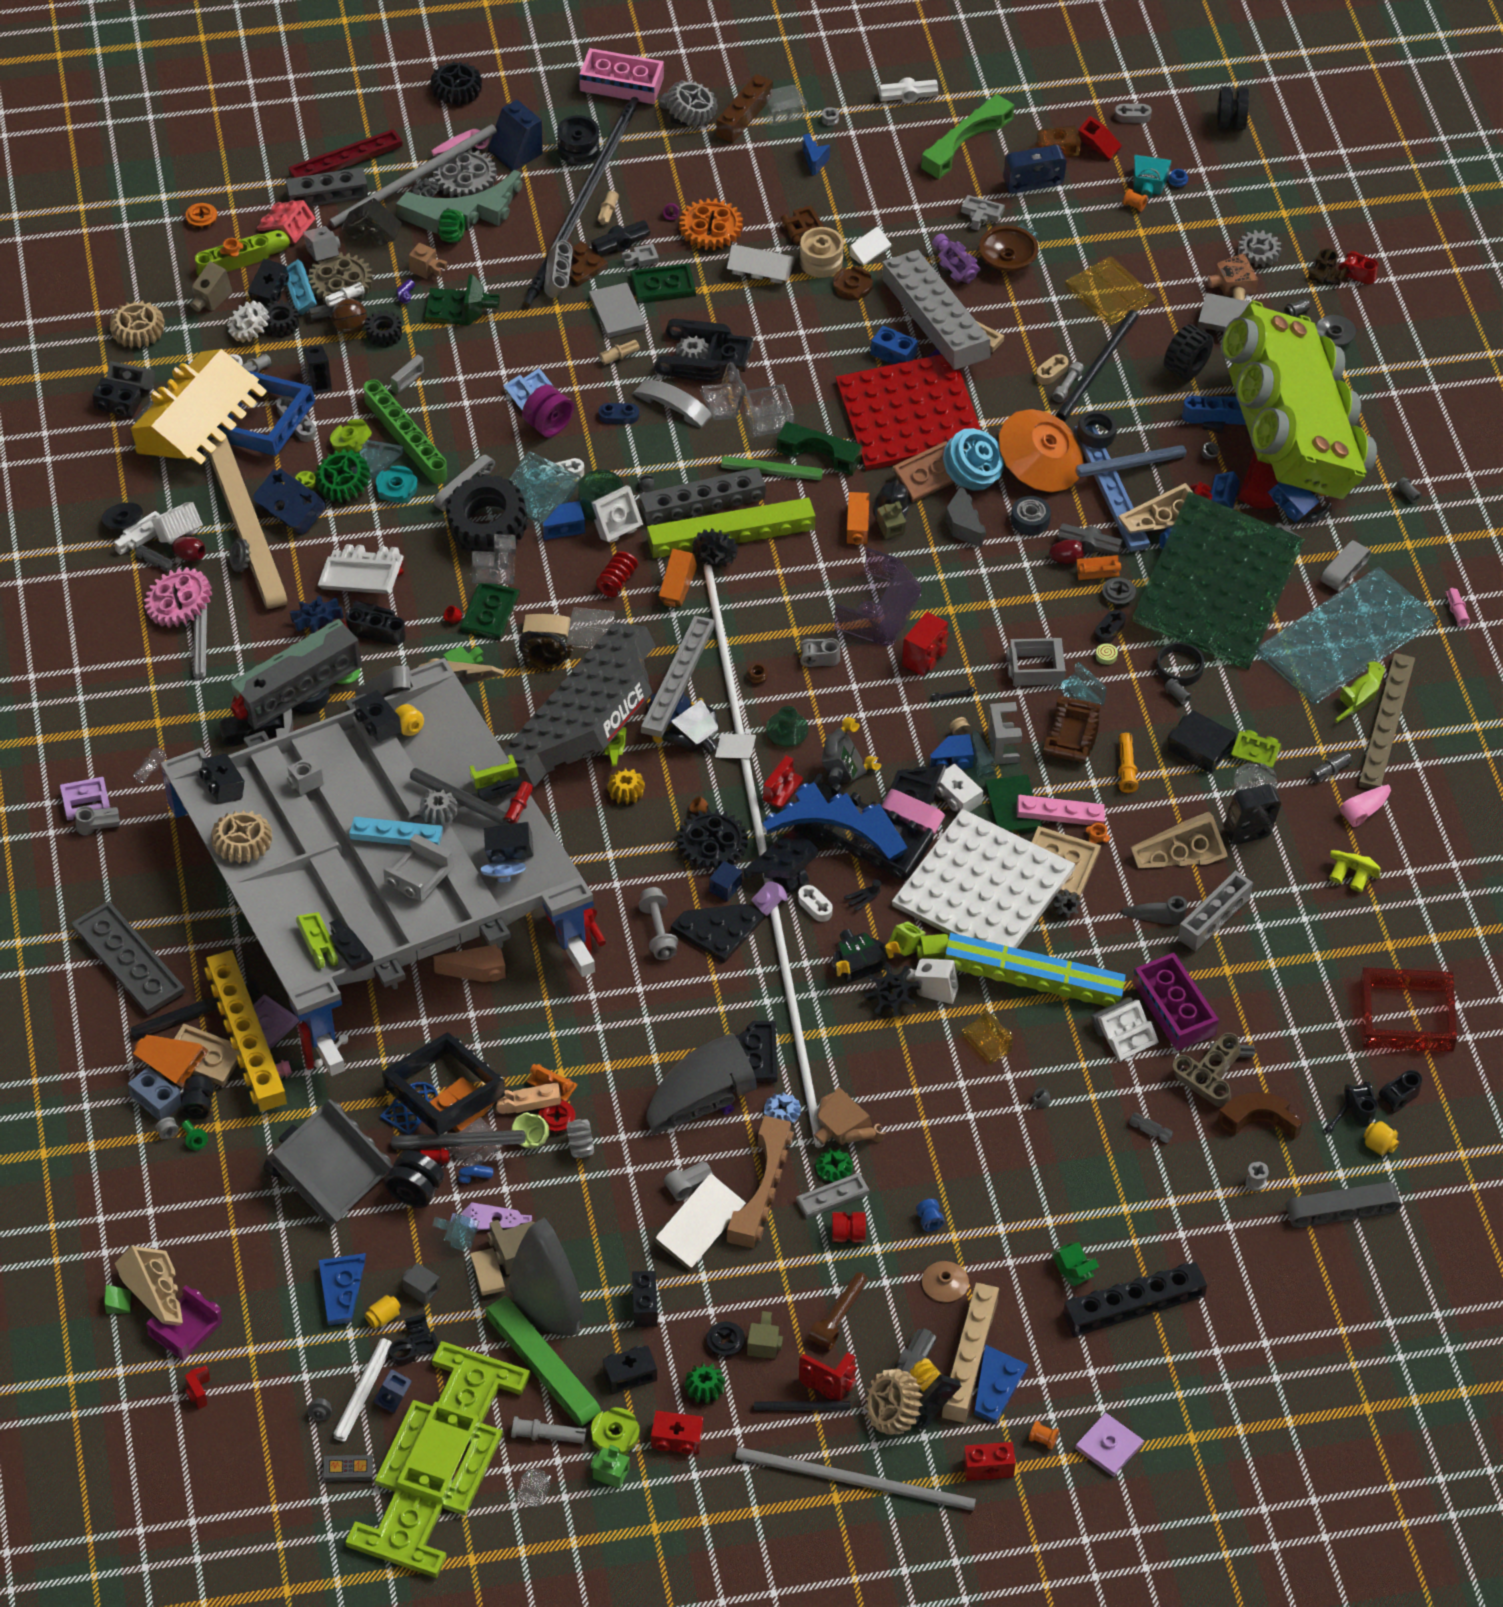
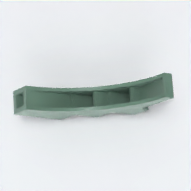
M513 170L508 177L497 185L480 193L458 198H432L406 191L396 203L397 218L438 234L441 213L444 210L455 209L462 211L465 217V229L467 230L479 218L499 226L509 216L510 209L508 205L511 203L513 196L522 188L521 172Z

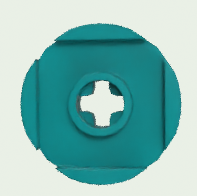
M392 466L390 470L385 472L382 470L377 475L376 490L379 498L382 500L405 504L410 501V498L417 491V478L407 467ZM396 482H400V485H399V486H394V485H392V484H396Z

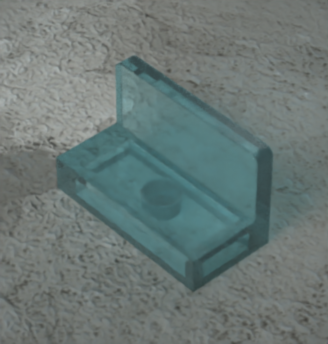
M1080 662L1076 663L1074 674L1061 682V688L1072 698L1091 701L1102 706L1105 704L1107 688Z

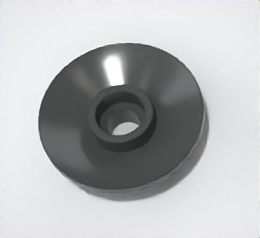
M1325 316L1316 325L1319 337L1326 336L1330 338L1335 346H1343L1350 343L1356 335L1355 325L1343 316Z

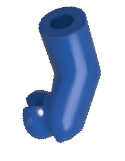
M480 1165L463 1167L458 1172V1181L469 1183L471 1176L491 1179L493 1168Z

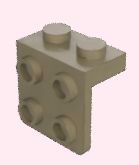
M499 1220L489 1223L490 1232L487 1233V1238L490 1245L495 1247L497 1262L503 1266L506 1275L511 1272L516 1252L524 1235L535 1222L530 1221L506 1230L502 1229Z

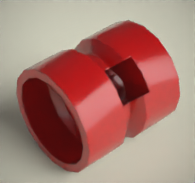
M832 1212V1243H845L847 1239H850L852 1243L866 1242L865 1212H852L850 1216L846 1212Z

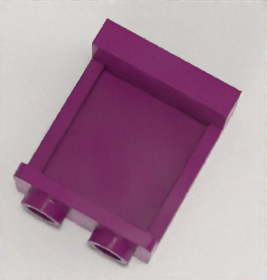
M187 1285L182 1288L183 1295L178 1300L183 1320L180 1326L163 1324L154 1317L146 1323L148 1335L182 1361H185L223 1323L220 1307L215 1302L207 1301L197 1289L192 1290Z

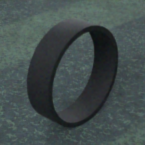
M1170 643L1164 646L1158 654L1157 673L1166 683L1173 678L1174 680L1177 679L1181 686L1192 685L1202 676L1204 657L1198 648L1189 643ZM1184 652L1197 659L1200 669L1190 676H1175L1163 669L1160 660L1169 653Z

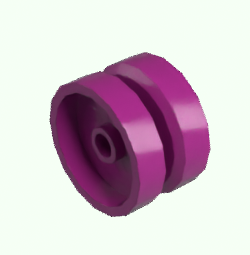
M545 384L537 388L528 397L522 410V418L530 426L535 427L544 437H553L560 433L569 423L574 412V403L568 397L561 394L554 386Z

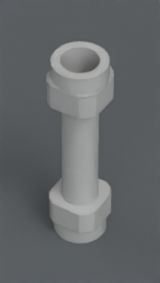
M1073 362L1070 365L1069 374L1062 385L1057 386L1054 390L1052 397L1056 402H1063L1072 382L1082 374L1084 367L1080 362Z

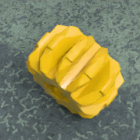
M625 768L623 772L616 770L615 775H610L608 791L611 799H616L618 804L624 801L628 805L629 801L636 803L637 798H642L645 783L642 780L641 774H636L634 769L629 772Z
M927 1358L918 1361L910 1370L911 1376L917 1379L916 1384L921 1386L920 1389L923 1392L939 1375H942Z

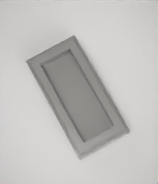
M420 355L415 356L391 377L392 392L399 394L424 373L423 357Z

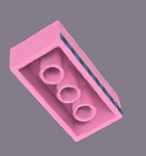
M589 48L580 72V91L627 100L637 97L639 102L655 104L664 79V61Z

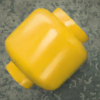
M403 704L397 707L395 712L400 717L401 733L406 736H414L419 733L424 725L423 714L413 705Z
M1382 1121L1372 1122L1363 1135L1365 1145L1379 1155H1385L1388 1152L1393 1153L1399 1144L1397 1140L1398 1132Z

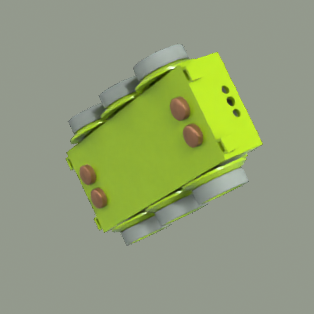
M1252 300L1243 313L1229 322L1225 328L1221 341V351L1224 358L1233 363L1228 371L1258 461L1272 464L1275 477L1280 483L1343 500L1356 485L1369 475L1377 457V446L1374 439L1367 436L1362 428L1355 426L1361 411L1360 397L1356 392L1350 390L1347 383L1340 381L1345 369L1344 352L1340 347L1335 346L1330 338L1326 336L1319 337L1315 323L1311 322L1309 317L1300 315L1298 318L1264 308L1262 303Z

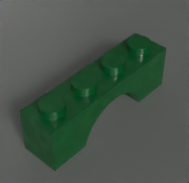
M787 421L777 437L776 452L794 458L805 452H820L831 459L835 471L851 476L855 473L862 459V445Z

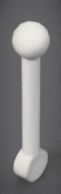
M345 1034L340 1035L339 1041L335 1044L336 1048L341 1044H346L348 1036ZM321 1058L314 1061L316 1068L322 1067L323 1060Z

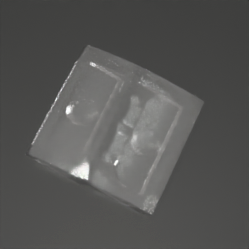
M573 607L567 645L593 648L610 626L614 624L615 611Z

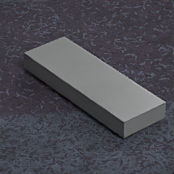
M859 1172L796 1197V1202L805 1218L808 1219L869 1195L870 1190Z

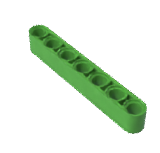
M368 380L365 382L364 399L367 406L431 482L435 484L445 482L447 479V462L381 382L378 380Z
M503 1296L485 1308L489 1321L578 1426H584L601 1412L600 1406L507 1296Z

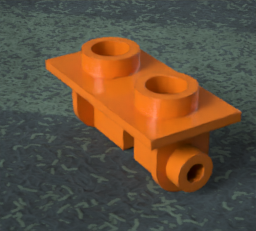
M1118 555L1077 559L1078 580L1120 576L1121 563L1118 561Z
M541 1064L532 1065L530 1069L532 1075L527 1080V1083L534 1087L558 1082L561 1100L567 1101L578 1086L571 1079H566L542 1067Z

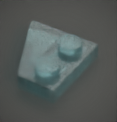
M367 440L359 454L367 461V465L370 468V478H375L382 470L403 454L404 449L403 446ZM356 467L353 468L354 474H357Z

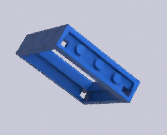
M248 371L259 379L257 383L266 392L290 396L294 400L269 435L234 427L233 430H228L221 424L217 428L226 435L231 445L277 456L315 403L312 386ZM239 402L237 405L241 407L243 403ZM231 413L227 415L231 420L234 417Z

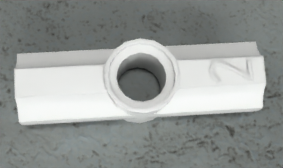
M903 78L899 83L879 85L880 101L902 99L904 103H913L918 98L938 96L937 80L915 82L912 78Z

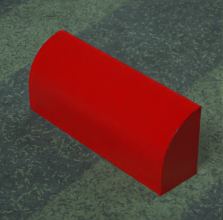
M1255 451L1238 499L1252 507L1268 509L1276 504L1268 491L1279 482L1275 477L1272 464L1258 461Z

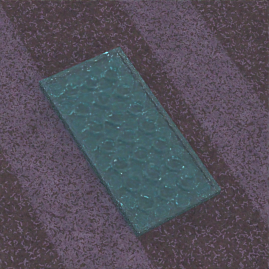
M1377 567L1259 645L1256 653L1310 701L1316 704L1368 669L1366 667L1367 663L1380 661L1435 624L1438 616L1382 568Z

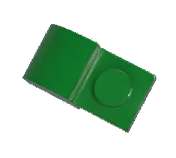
M1070 1242L1051 1252L1059 1271L1072 1286H1076L1093 1277L1092 1270L1099 1267L1096 1258H1086L1079 1242Z

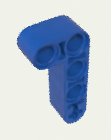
M1189 396L1184 400L1182 419L1188 423L1226 421L1225 424H1246L1237 397Z

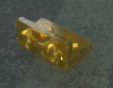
M986 1009L981 1011L979 1019L962 1030V1034L990 1064L1012 1051L1013 1036L1008 1029H1004L999 1024L996 1016L990 1014Z

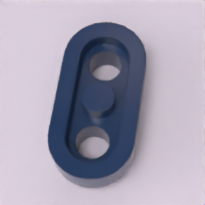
M605 403L599 407L598 416L600 421L606 424H633L639 419V408L631 403Z

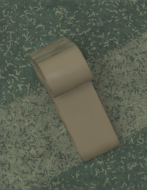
M1233 1033L1223 1034L1200 1063L1187 1055L1177 1056L1173 1061L1175 1077L1215 1106L1223 1107L1231 1100L1232 1096L1229 1084L1221 1078L1240 1055L1241 1048L1238 1037ZM1226 1044H1235V1047L1232 1049L1224 1048ZM1213 1061L1222 1062L1217 1067H1213L1210 1065ZM1183 1065L1189 1066L1187 1071L1182 1072L1178 1070ZM1200 1078H1206L1208 1080L1204 1084L1197 1083V1080H1199ZM1220 1090L1226 1092L1222 1097L1216 1096L1215 1093Z

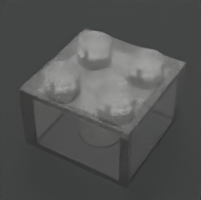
M784 384L744 391V410L754 437L780 433L786 421L794 424V412Z

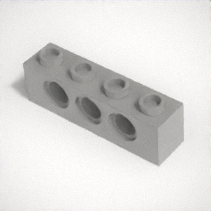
M1235 870L1180 923L1178 940L1196 951L1250 899L1253 882Z

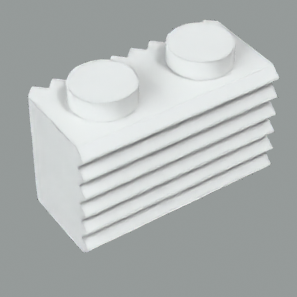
M186 502L151 519L159 541L168 542L169 544H172L174 540L184 534L189 536L198 532L197 528L203 525L193 502Z

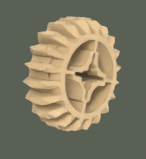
M134 300L132 304L126 302L125 306L119 305V309L114 310L110 319V330L113 338L116 339L117 343H122L124 347L129 345L131 349L134 346H138L140 349L143 345L148 347L149 343L155 344L156 339H160L161 334H163L165 325L163 314L157 309V306H152L150 302L145 304L143 300L140 303H136Z
M244 809L242 813H237L234 810V813L231 815L226 813L224 818L219 817L218 822L214 823L211 832L213 849H215L217 855L222 856L223 860L229 858L230 863L235 860L239 864L242 861L249 863L251 859L258 861L259 856H265L266 851H269L273 840L272 829L267 819L262 818L261 814L255 815L253 811L246 813Z
M900 1369L884 1370L881 1374H877L876 1379L871 1380L872 1387L867 1389L869 1392L868 1397L864 1398L868 1401L865 1409L869 1411L866 1417L871 1420L870 1425L876 1427V1430L889 1435L903 1434L904 1431L910 1430L911 1424H916L915 1417L921 1415L918 1407L923 1406L920 1403V1398L923 1395L918 1392L921 1386L916 1384L917 1379L907 1371H901Z

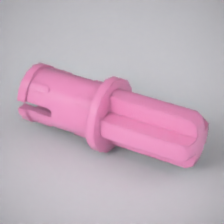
M1450 588L1446 591V596L1450 603L1449 609L1454 613L1457 625L1464 627L1470 623V618L1465 609L1466 604L1462 601L1458 589Z

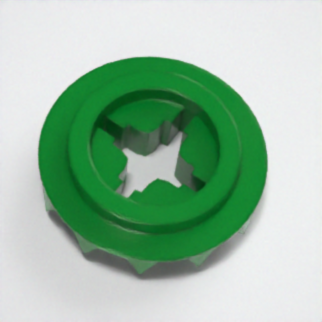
M840 1148L837 1151L829 1149L825 1153L821 1152L816 1160V1170L824 1180L836 1182L850 1176L853 1170V1160L850 1159L848 1153L841 1152ZM832 1160H834L838 1164L837 1171L834 1168V1166L831 1165Z

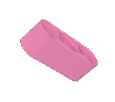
M890 789L881 805L887 815L894 811L898 814L900 821L908 824L910 820H913L917 823L918 829L924 832L927 831L928 827L931 828L933 835H935L945 817V814L939 809L894 789Z

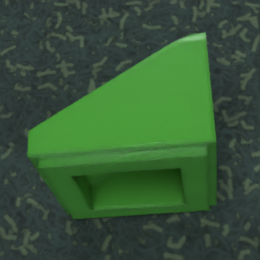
M106 1285V1314L130 1313L131 1291Z

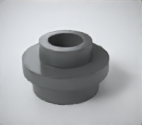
M323 1398L314 1399L308 1406V1414L315 1420H327L332 1414L331 1404Z

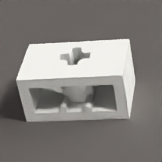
M953 764L945 770L936 795L943 798L953 811L959 813L964 809L970 812L982 804L983 790L956 764Z

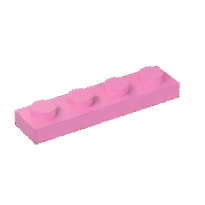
M1018 795L1017 817L1083 825L1105 823L1104 804Z

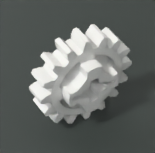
M247 301L244 307L239 305V310L233 311L234 316L229 317L231 323L227 325L230 328L228 332L237 341L240 340L242 343L246 339L250 342L253 336L258 338V333H263V327L268 326L266 320L270 319L267 315L269 313L268 310L260 302L256 303L255 301H252L251 304Z

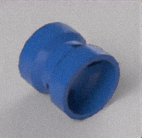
M926 1199L916 1206L917 1214L922 1218V1228L925 1231L937 1230L945 1223L943 1214L939 1212L940 1206L936 1199Z

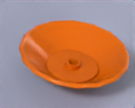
M1034 409L1015 412L1004 421L999 432V451L1006 467L1019 481L1035 490L1050 493L1067 490L1078 481L1079 477L1075 473L1077 465L1084 464L1083 450L1077 436L1064 421L1048 412Z

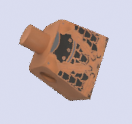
M1244 253L1219 262L1216 265L1215 275L1208 276L1207 282L1210 288L1220 286L1225 296H1233L1232 291L1236 287L1244 288L1245 295L1256 294L1258 278Z

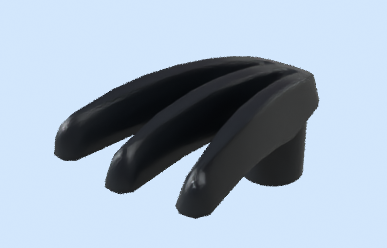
M873 880L872 886L846 895L844 900L854 899L848 902V905L852 906L860 903L854 908V911L862 909L878 896L881 891V881Z

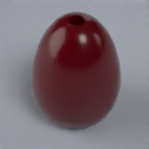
M180 537L172 543L173 552L188 562L201 560L206 552L204 543L195 537Z
M1063 540L1050 548L1049 556L1058 563L1075 564L1077 559H1083L1084 557L1083 545L1078 540Z

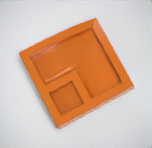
M461 1077L429 1103L438 1111H442L478 1088L464 1077ZM493 1104L452 1129L457 1133H465Z

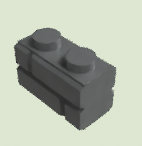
M110 361L106 379L152 391L156 371Z

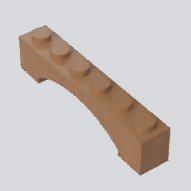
M764 1115L758 1133V1147L763 1149L766 1159L764 1178L754 1197L741 1210H733L727 1229V1242L754 1248L756 1241H761L764 1227L761 1225L763 1221L768 1220L770 1212L768 1203L774 1201L776 1193L774 1185L775 1182H780L782 1175L780 1166L781 1163H786L788 1156L786 1147L792 1144L794 1137L790 1121Z

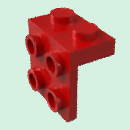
M847 1352L834 1370L806 1354H802L799 1358V1380L807 1388H814L822 1392L826 1398L841 1401L847 1391L851 1392L855 1387L857 1381L855 1379L857 1371L855 1366L856 1356Z

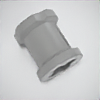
M1253 1162L1248 1168L1249 1175L1246 1178V1186L1252 1191L1259 1192L1266 1187V1178L1268 1177L1269 1170L1266 1164Z

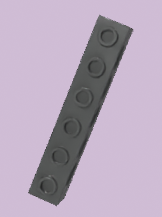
M753 468L639 494V508L646 526L659 524L665 521L765 499L766 485L759 468Z

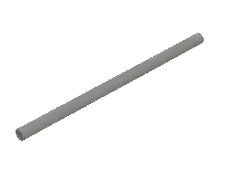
M493 124L489 125L329 219L330 224L333 228L339 226L497 133Z
M738 1447L736 1452V1459L971 1511H974L976 1499L741 1447Z

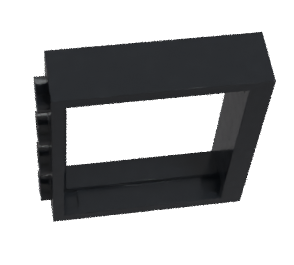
M449 1032L382 1071L384 1088L438 1136L505 1096V1081L503 1077L491 1070L486 1062H482L472 1050H468L462 1044L460 1039L453 1037ZM450 1053L484 1082L485 1085L444 1110L438 1111L404 1079Z

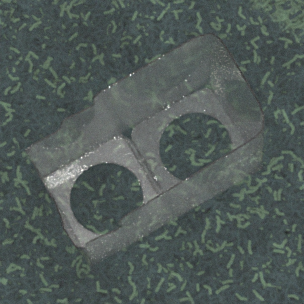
M796 85L770 90L771 95L766 96V107L769 115L766 117L772 126L807 117L808 103Z

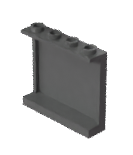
M331 1099L324 1103L267 1157V1160L330 1227L338 1222L393 1167L389 1157L381 1153L375 1147L374 1141L359 1130L358 1124L343 1113L341 1105L333 1102Z

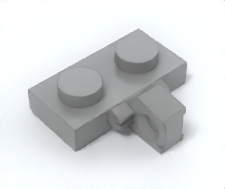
M967 195L961 206V212L969 214L970 218H972L971 229L979 230L982 221L999 222L1005 205Z

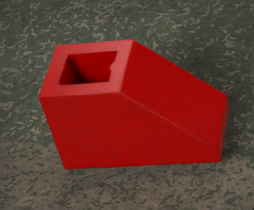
M1091 116L1078 129L1080 141L1109 161L1122 147L1121 143L1108 128Z

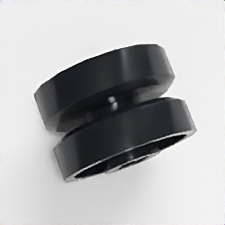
M1220 86L1217 101L1218 128L1228 129L1233 117L1235 129H1246L1249 108L1248 87H1238L1233 99V89L1230 86Z
M574 115L565 118L559 123L557 127V148L560 158L574 165H584L597 158L600 148L599 126L596 121L590 117Z
M402 1151L395 1160L394 1167L391 1168L385 1177L384 1186L395 1199L403 1204L415 1208H425L430 1204L435 1191L444 1180V1172L428 1156L417 1151Z

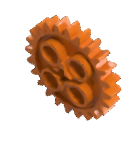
M707 198L706 202L699 199V204L692 202V207L686 206V211H682V216L679 219V230H681V236H685V241L690 240V245L697 243V248L703 245L705 250L709 246L713 250L716 249V246L723 249V244L730 246L731 241L736 242V237H741L743 218H741V212H737V207L732 208V203L725 205V200L719 203L717 198L713 202L709 198ZM714 213L711 234L708 235V230L710 228L711 214Z

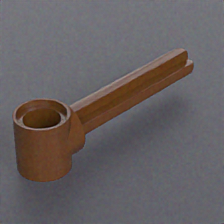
M857 1272L828 1317L814 1323L808 1336L809 1341L828 1350L833 1348L839 1336L837 1327L868 1281V1277L863 1272Z

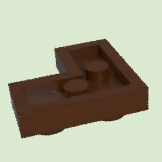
M583 241L572 247V260L576 264L570 268L569 280L577 287L608 268V262Z

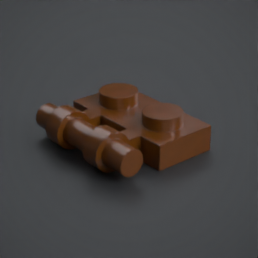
M811 205L793 210V217L789 218L788 215L784 214L780 218L784 230L788 231L790 240L796 246H800L801 237L805 232L812 228L824 227ZM799 225L800 229L796 230L794 226Z

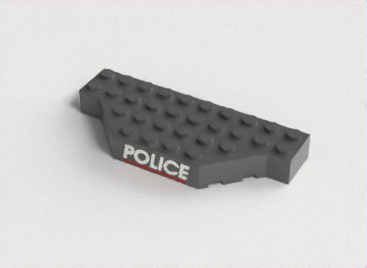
M617 622L612 624L608 631L597 641L581 662L574 667L573 671L561 682L560 686L549 696L519 733L513 737L503 752L506 756L513 755L518 768V775H520L522 782L525 781L535 787L546 773L555 770V765L565 761L567 764L583 758L582 754L592 750L595 753L604 750L652 694L644 659L656 645L647 627Z

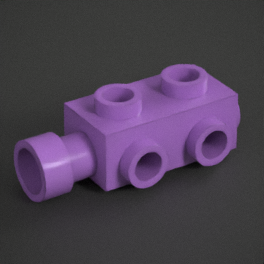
M938 234L933 239L932 245L936 250L941 251L938 255L941 259L940 265L946 270L950 269L952 271L950 276L955 281L969 284L980 271V267L976 264L977 260L965 252L966 248L958 241L956 243L949 241L944 234Z

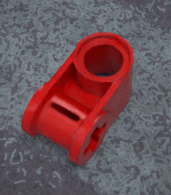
M1355 251L1348 252L1346 260L1341 262L1338 267L1341 271L1344 267H1348L1345 277H1350L1364 284L1376 282L1378 272L1377 260Z

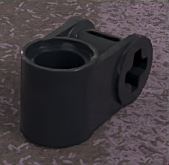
M1415 1070L1405 1071L1393 1081L1385 1084L1378 1095L1389 1102L1393 1111H1399L1407 1103L1419 1096L1422 1076Z
M1365 1081L1363 1084L1353 1086L1346 1084L1344 1087L1345 1099L1350 1104L1354 1120L1362 1126L1370 1125L1374 1121L1378 1108V1102L1374 1096L1371 1083Z

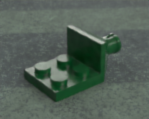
M469 274L466 290L430 288L425 322L469 326L482 315L483 309L499 310L500 294L484 293V286L473 274Z

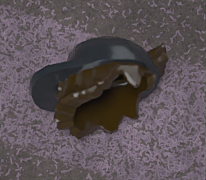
M527 631L521 635L519 640V650L522 656L526 658L527 665L530 668H538L539 670L553 669L555 666L562 664L565 660L570 659L571 652L574 649V646L566 645L561 637L552 632L539 633Z

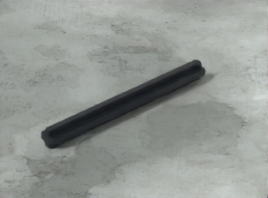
M255 981L245 984L249 996L259 993V987ZM212 996L130 1028L131 1035L136 1040L218 1009L217 1002H220L219 997L214 998Z

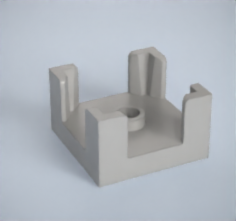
M1016 702L990 704L987 731L994 765L1019 763L1020 761L1018 753L1003 754L1004 744L1022 742L1021 728H1014L1013 722L1002 723L1001 713L1017 711Z

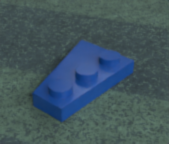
M366 1253L319 1260L328 1326L352 1322L365 1266Z
M985 1344L974 1415L997 1424L1025 1375L1028 1364Z

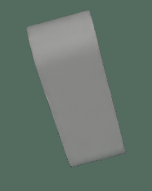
M564 240L557 242L548 253L544 291L551 298H557L569 284L573 250L569 242Z
M1352 540L1325 569L1321 576V582L1337 591H1341L1366 564L1371 555V550Z

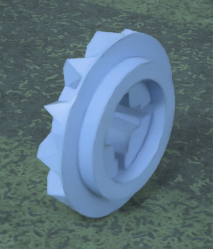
M784 1092L779 1095L774 1093L771 1098H767L764 1113L765 1116L790 1121L792 1124L799 1118L801 1107L799 1100H796L793 1094L789 1096ZM779 1104L786 1107V1112L779 1109Z

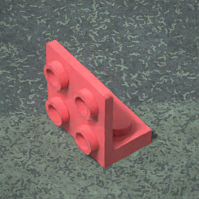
M292 200L285 203L278 202L261 219L257 229L258 231L280 229L287 234L290 244H296L303 235V232L308 229L316 218L304 200Z

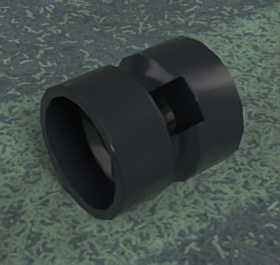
M192 1076L184 1081L181 1104L183 1115L192 1119H204L211 1114L214 1083L210 1079L203 1076Z

